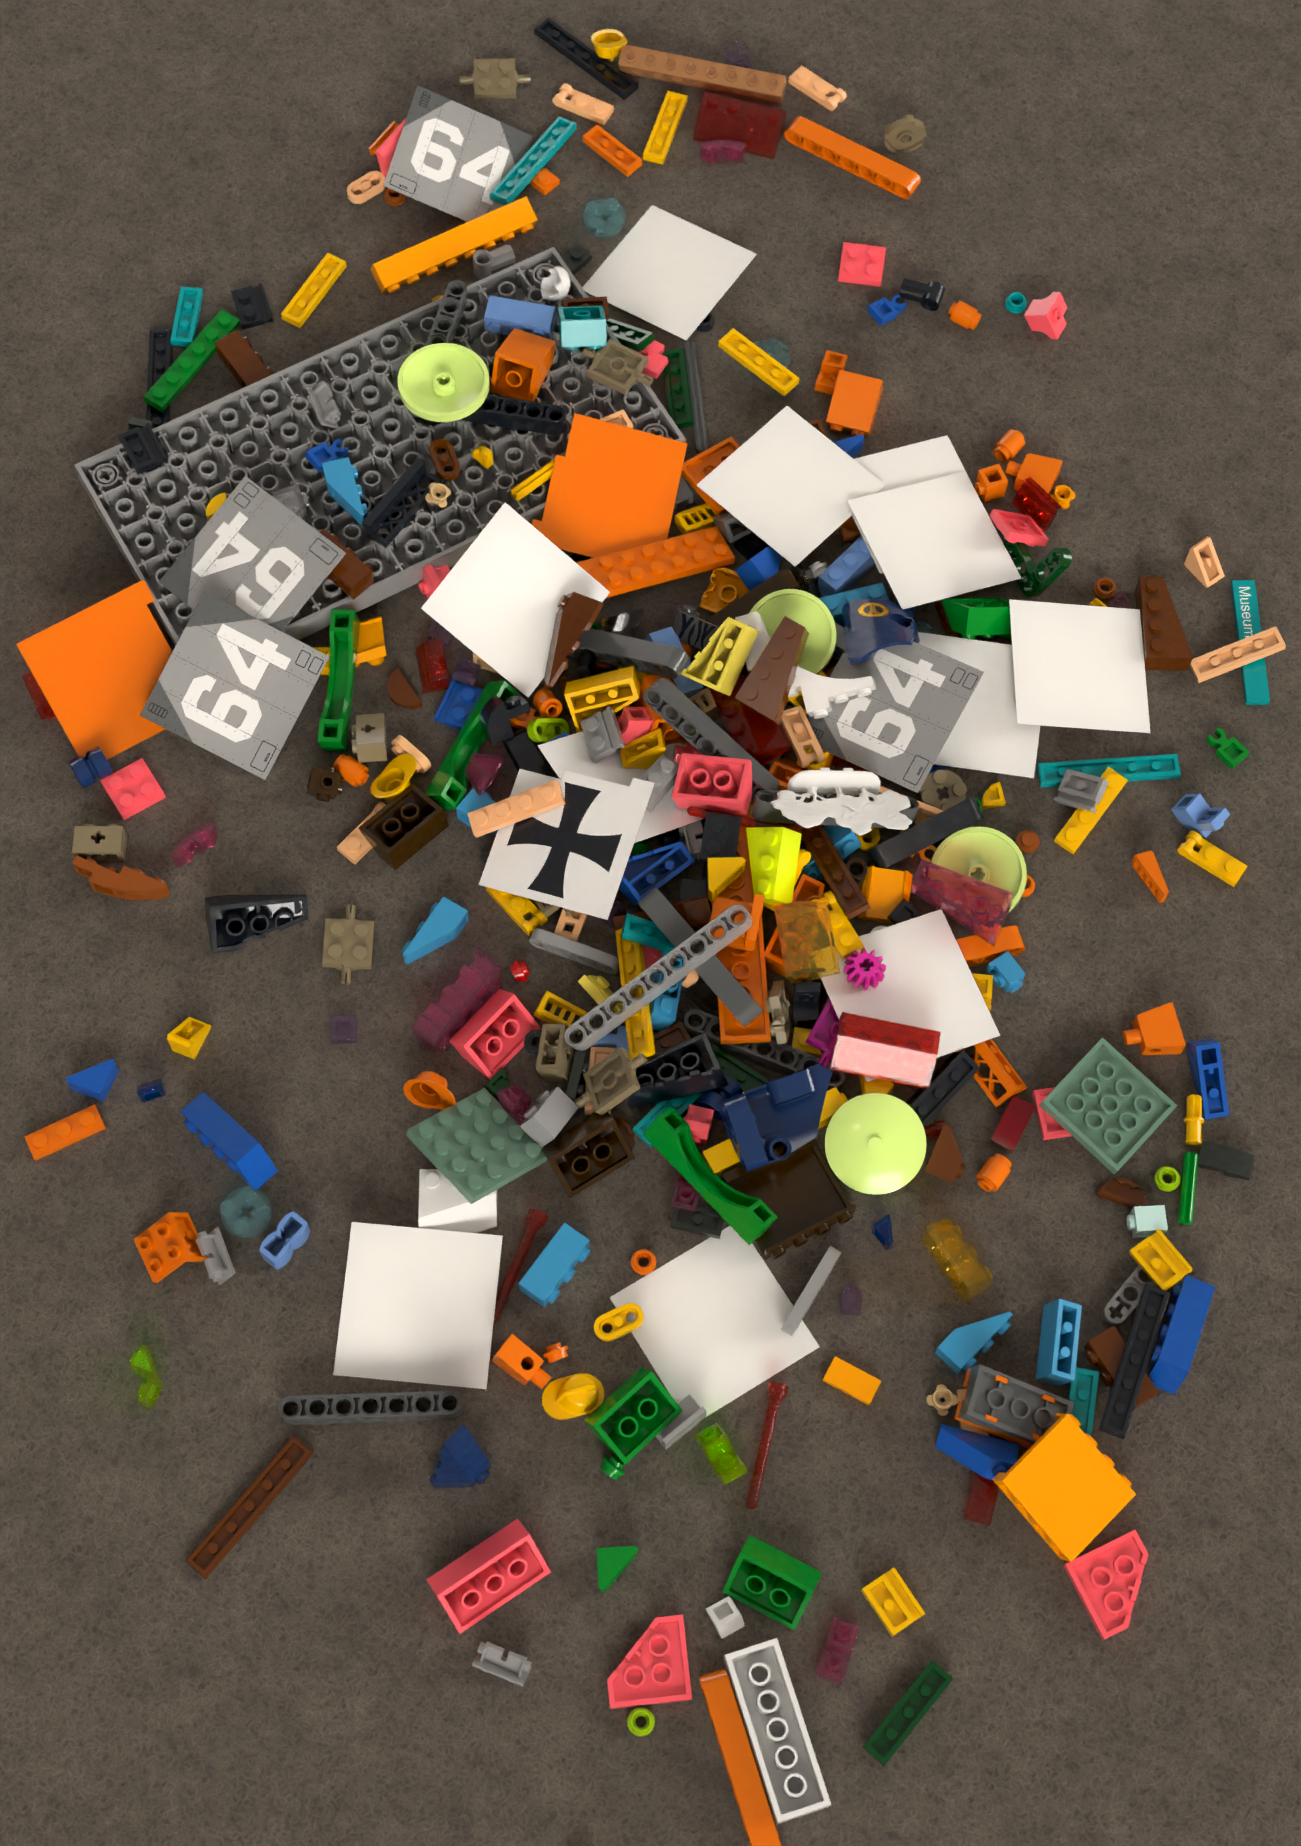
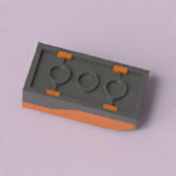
M979 1364L967 1369L963 1387L967 1388L964 1400L958 1402L954 1419L1030 1449L1058 1420L1054 1416L1056 1413H1072L1074 1402Z

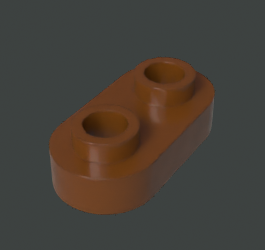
M446 439L434 440L429 446V452L438 476L444 481L457 479L460 475V464L451 443Z

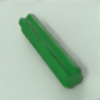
M1186 1152L1183 1157L1178 1223L1181 1225H1191L1193 1221L1198 1154L1194 1152Z

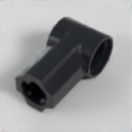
M905 278L903 279L899 295L901 298L921 303L924 309L936 311L942 301L945 287L935 281L924 284Z

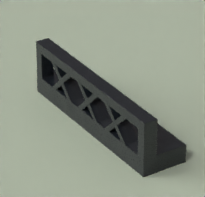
M417 458L362 521L364 535L385 548L388 547L426 502L425 496L429 494L430 489H419L418 486L423 478L431 483H441L439 478L426 471V465L423 460ZM418 495V501L415 504L405 505L407 497ZM404 511V517L401 520L391 521L393 513ZM390 527L391 532L385 539L376 534L380 529Z
M964 1050L952 1053L905 1103L916 1112L923 1127H925L980 1067Z

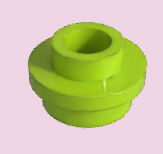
M1165 1166L1157 1170L1154 1181L1160 1190L1170 1192L1178 1187L1180 1176L1174 1168ZM1163 1176H1168L1171 1179V1183H1165Z
M640 1707L631 1711L627 1719V1725L632 1734L643 1737L651 1733L655 1725V1719L650 1710ZM639 1717H643L646 1720V1725L642 1728L636 1725V1719Z

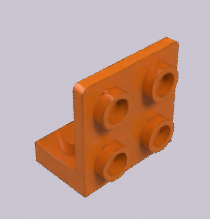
M755 894L754 901L748 903L715 897L710 922L731 906L738 904L744 906L752 916L753 923L751 927L726 947L754 952L764 906V895ZM745 914L736 915L734 923L742 922ZM723 928L717 929L714 933V938L722 937L725 930Z
M169 1212L134 1239L153 1283L160 1282L185 1262H202L209 1257L201 1255L196 1243V1235L198 1233L189 1213Z

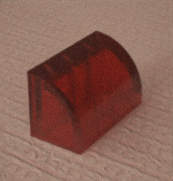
M442 639L427 641L421 644L415 652L422 694L447 690L449 687Z

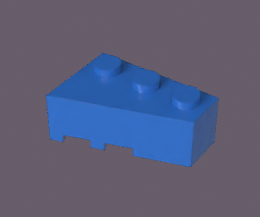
M681 841L633 856L627 862L619 889L633 907L655 886L659 889L695 862V860Z

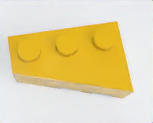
M634 666L566 682L564 696L577 733L583 731L581 721L593 714L607 710L606 707L608 706L613 708L616 713L639 699L641 685Z

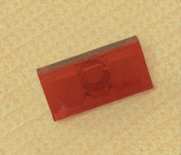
M976 1472L974 1473L963 1519L990 1526L999 1487L993 1480L986 1479Z

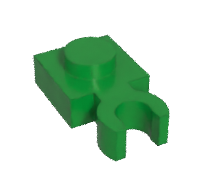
M1217 728L1214 733L1219 739H1215L1211 735L1206 739L1208 745L1218 748L1215 755L1231 770L1247 758L1250 753L1234 736L1228 740L1221 728Z

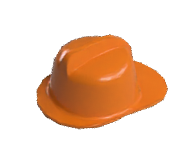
M421 1072L415 1079L408 1080L404 1084V1095L415 1105L441 1110L456 1105L455 1097L447 1089L448 1082L446 1078L435 1072Z

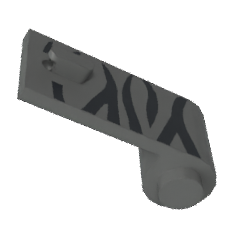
M683 605L682 608H677L672 628L681 642L703 650L719 626L700 619L696 608Z

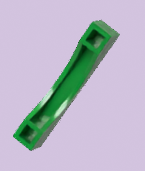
M331 610L329 682L318 732V743L323 751L347 752L360 620L355 610Z
M505 680L487 683L425 793L443 810L456 809L467 791L468 774L472 762L486 740L480 721L484 705L494 696L499 697L503 702L511 696H520Z
M672 1107L659 1115L643 1134L748 1245L762 1236L778 1218L761 1199L736 1191L713 1173L697 1150L689 1124Z

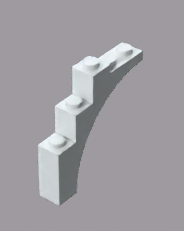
M758 611L735 617V620L759 631L746 659L749 673L771 639ZM798 666L788 698L797 696L798 692L802 691L807 714L818 719L826 717L828 712L833 711L832 701L842 703L848 701V697L858 695V697L868 696L872 694L871 691L876 690V685L872 676L856 679H834L816 675Z

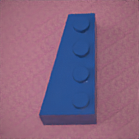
M204 1092L180 1111L186 1119L183 1122L185 1127L192 1134L197 1132L198 1135L196 1136L206 1147L210 1145L211 1151L220 1160L223 1159L230 1170L234 1173L236 1172L254 1191L278 1172L260 1143Z
M1185 1275L1181 1283L1177 1282L1171 1294L1175 1299L1173 1304L1170 1303L1164 1316L1167 1318V1322L1160 1329L1158 1334L1160 1341L1158 1346H1155L1151 1356L1152 1364L1148 1377L1155 1387L1175 1395L1189 1373L1215 1286Z

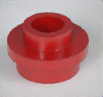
M514 960V963L509 965L514 978L518 983L528 981L527 975L530 974V971L525 961Z

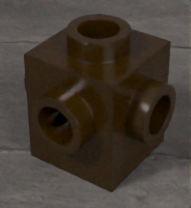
M322 766V769L313 767L310 772L306 794L314 795L316 800L330 802V799L334 800L337 794L341 795L344 781L340 780L341 773H337L335 768ZM323 782H327L329 786H325Z

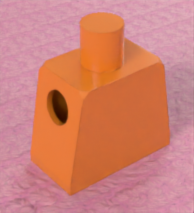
M1028 453L1022 464L1010 460L1005 473L1016 477L1014 490L1045 506L1063 461Z
M1173 1002L1138 1014L1132 1022L1133 1029L1122 1031L1124 1044L1138 1043L1142 1055L1181 1054L1186 1046Z
M514 1334L510 1335L491 1360L524 1386L530 1380L540 1389H543L551 1379V1376L540 1368L544 1360ZM521 1362H526L530 1370H524Z

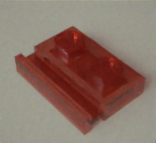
M1031 477L1024 480L1023 486L1020 487L1012 501V504L1024 515L1031 516L1043 532L1049 529L1057 515V511L1062 507Z

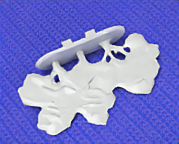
M830 768L801 771L789 780L787 790L779 791L777 793L778 799L770 802L774 808L781 810L783 816L805 828L820 825L824 819L832 817L838 825L850 828L852 832L859 836L872 830L871 824L878 823L888 829L905 830L913 822L906 815L899 812L911 806L907 796H901L892 790H887L877 795L881 788L878 776L872 772L854 771L853 768H843V771H830ZM792 791H799V792H806V793L799 795V794H796V793H794V792H792ZM817 792L836 793L837 797L826 799L817 795ZM845 794H860V795H859V797H853V796H849V795H845ZM806 797H813L810 803L803 802ZM868 797L874 798V801H870Z

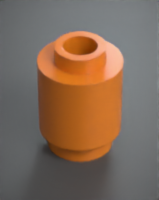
M961 300L958 303L954 302L948 312L951 315V321L967 330L969 328L975 330L982 317V314L978 313V309Z
M1008 430L995 444L994 456L1003 463L1012 460L1025 445L1023 434L1018 430Z
M541 689L535 693L533 704L543 718H557L561 714L562 704L551 690Z
M340 755L333 765L336 772L341 773V778L353 787L364 785L369 778L368 767L358 763V760L350 755Z
M998 1153L993 1157H989L976 1176L979 1181L978 1185L987 1192L997 1191L1011 1172L1012 1163L1005 1156Z

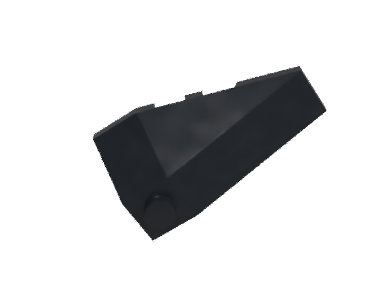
M221 895L205 897L206 923L212 953L238 950L245 947L244 943L255 938L261 940L265 938V934L273 930H284L308 919L307 895Z

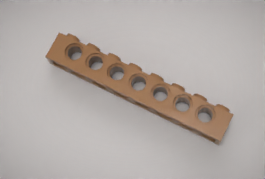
M630 45L622 46L618 63L620 71L625 74L779 104L783 103L787 84L786 76Z

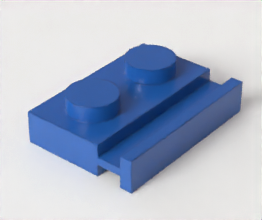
M452 679L434 716V721L444 723L446 726L461 731L483 690L465 683H457L456 680Z

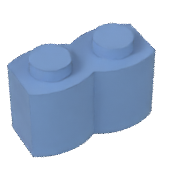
M294 1211L285 1215L279 1222L277 1230L263 1240L259 1249L262 1258L276 1270L284 1267L290 1261L294 1250L300 1248L307 1241L310 1235L307 1221Z

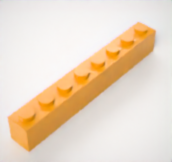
M527 196L376 262L370 270L382 293L385 291L393 293L401 288L400 285L403 283L413 284L420 280L419 276L427 274V276H431L439 271V267L444 265L447 268L458 263L457 259L462 257L469 259L473 257L476 251L482 248L489 250L495 247V242L500 240L507 242L515 237L514 234L520 231L522 234L533 230V226L538 219Z

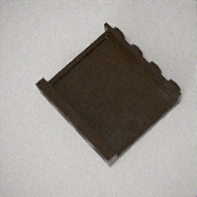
M815 1139L792 1152L785 1160H779L745 1172L743 1166L739 1165L722 1174V1181L745 1195L761 1199L778 1217L764 1234L755 1240L765 1260L770 1257L773 1259L781 1257L786 1253L785 1249L793 1245L796 1248L804 1245L809 1241L808 1237L814 1234L821 1236L831 1229L830 1226L837 1222L841 1225L850 1221L856 1209V1205H851L816 1146ZM783 1144L773 1148L776 1156L783 1152Z

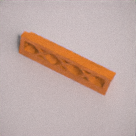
M992 1039L973 1045L976 1048L975 1058H970L979 1067L981 1062L987 1063L990 1068L989 1078L983 1077L979 1070L973 1077L996 1108L1000 1107L1013 1095L1020 1094L1028 1088ZM994 1082L1001 1083L1007 1091L1000 1098L994 1093Z

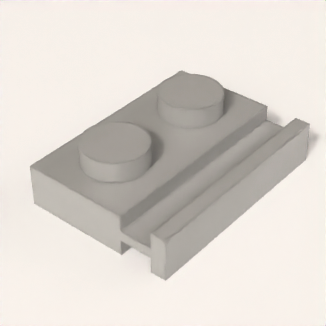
M610 706L606 707L607 710L599 711L581 721L591 759L596 763L614 754L616 749L620 747L623 749L625 747L614 709Z
M1067 769L1058 788L1059 794L1053 800L1059 804L1096 813L1095 807L1097 803L1100 804L1109 782L1104 778Z

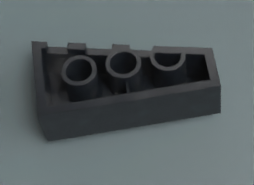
M704 1032L648 1058L647 1062L636 1068V1077L640 1089L625 1100L630 1109L728 1086L729 1083L715 1050Z

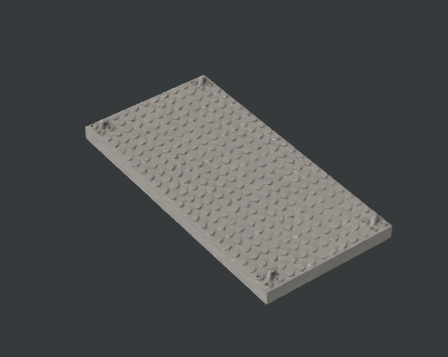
M552 247L468 285L467 306L453 344L467 347L480 356L489 373L488 394L502 396L490 392L495 352L509 335L485 331L484 315L489 296L554 306L556 321L551 340L556 341L554 360L534 402L558 405L565 409L566 430L561 435H549L479 424L461 419L451 422H435L421 417H414L409 413L408 408L404 405L399 395L398 373L403 362L412 353L425 347L443 299L442 297L152 429L167 457L168 463H160L158 467L137 475L122 444H119L75 464V468L80 482L138 582L144 580L155 599L150 604L172 643L176 646L194 610L161 585L159 581L209 521L206 517L208 503L221 493H226L228 498L245 476L318 532L324 529L329 534H335L345 548H351L360 561H366L373 569L374 583L354 600L326 577L282 631L300 640L329 626L331 610H355V612H359L422 581L423 568L432 564L434 568L448 565L450 568L456 565L504 503H507L531 525L533 519L542 521L551 478L519 501H516L511 496L510 490L552 461L556 455L562 454L565 457L568 445L567 435L571 431L574 413L599 420L624 409L636 430L686 443V439L650 387L638 381L624 395L587 377V370L592 365L593 359L582 354L585 347H579L577 350H567L566 347H561L558 307H563V300H544L541 295L542 279L551 275L548 269L560 266L568 272L571 284L569 292L564 299L589 297L556 249ZM606 323L607 342L611 339L620 344ZM321 381L329 384L333 395L331 399L335 400L341 413L340 420L337 422L338 429L320 424L306 390L307 387L316 389L317 384ZM339 438L342 440L341 446L338 448L343 449L347 446L349 451L346 456L338 457V459L349 457L351 466H356L358 479H355L356 485L361 484L364 498H360L361 504L366 503L368 514L417 458L425 462L426 471L439 478L441 484L450 489L451 494L447 497V505L444 508L426 501L388 547L385 548L364 535L363 527L329 495L323 471L319 473L306 459V451L324 442L329 447L335 440ZM436 439L448 440L460 464V475L453 481L442 480L434 467L430 457L429 446ZM478 446H485L493 453V465L488 469L472 457V452ZM423 478L418 484L419 489L429 488L431 482ZM418 495L407 497L405 505L415 504L418 501ZM404 511L393 513L391 521L401 520L404 517ZM390 527L382 528L376 534L385 539L391 532Z

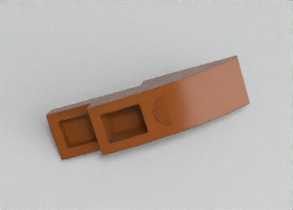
M77 855L72 862L76 873L89 878L88 881L92 890L128 900H157L168 898L170 895L167 883L163 879L156 876L151 878L136 867L130 869L123 866L119 873L113 867L106 866L105 868L98 865L90 857H85L84 859Z

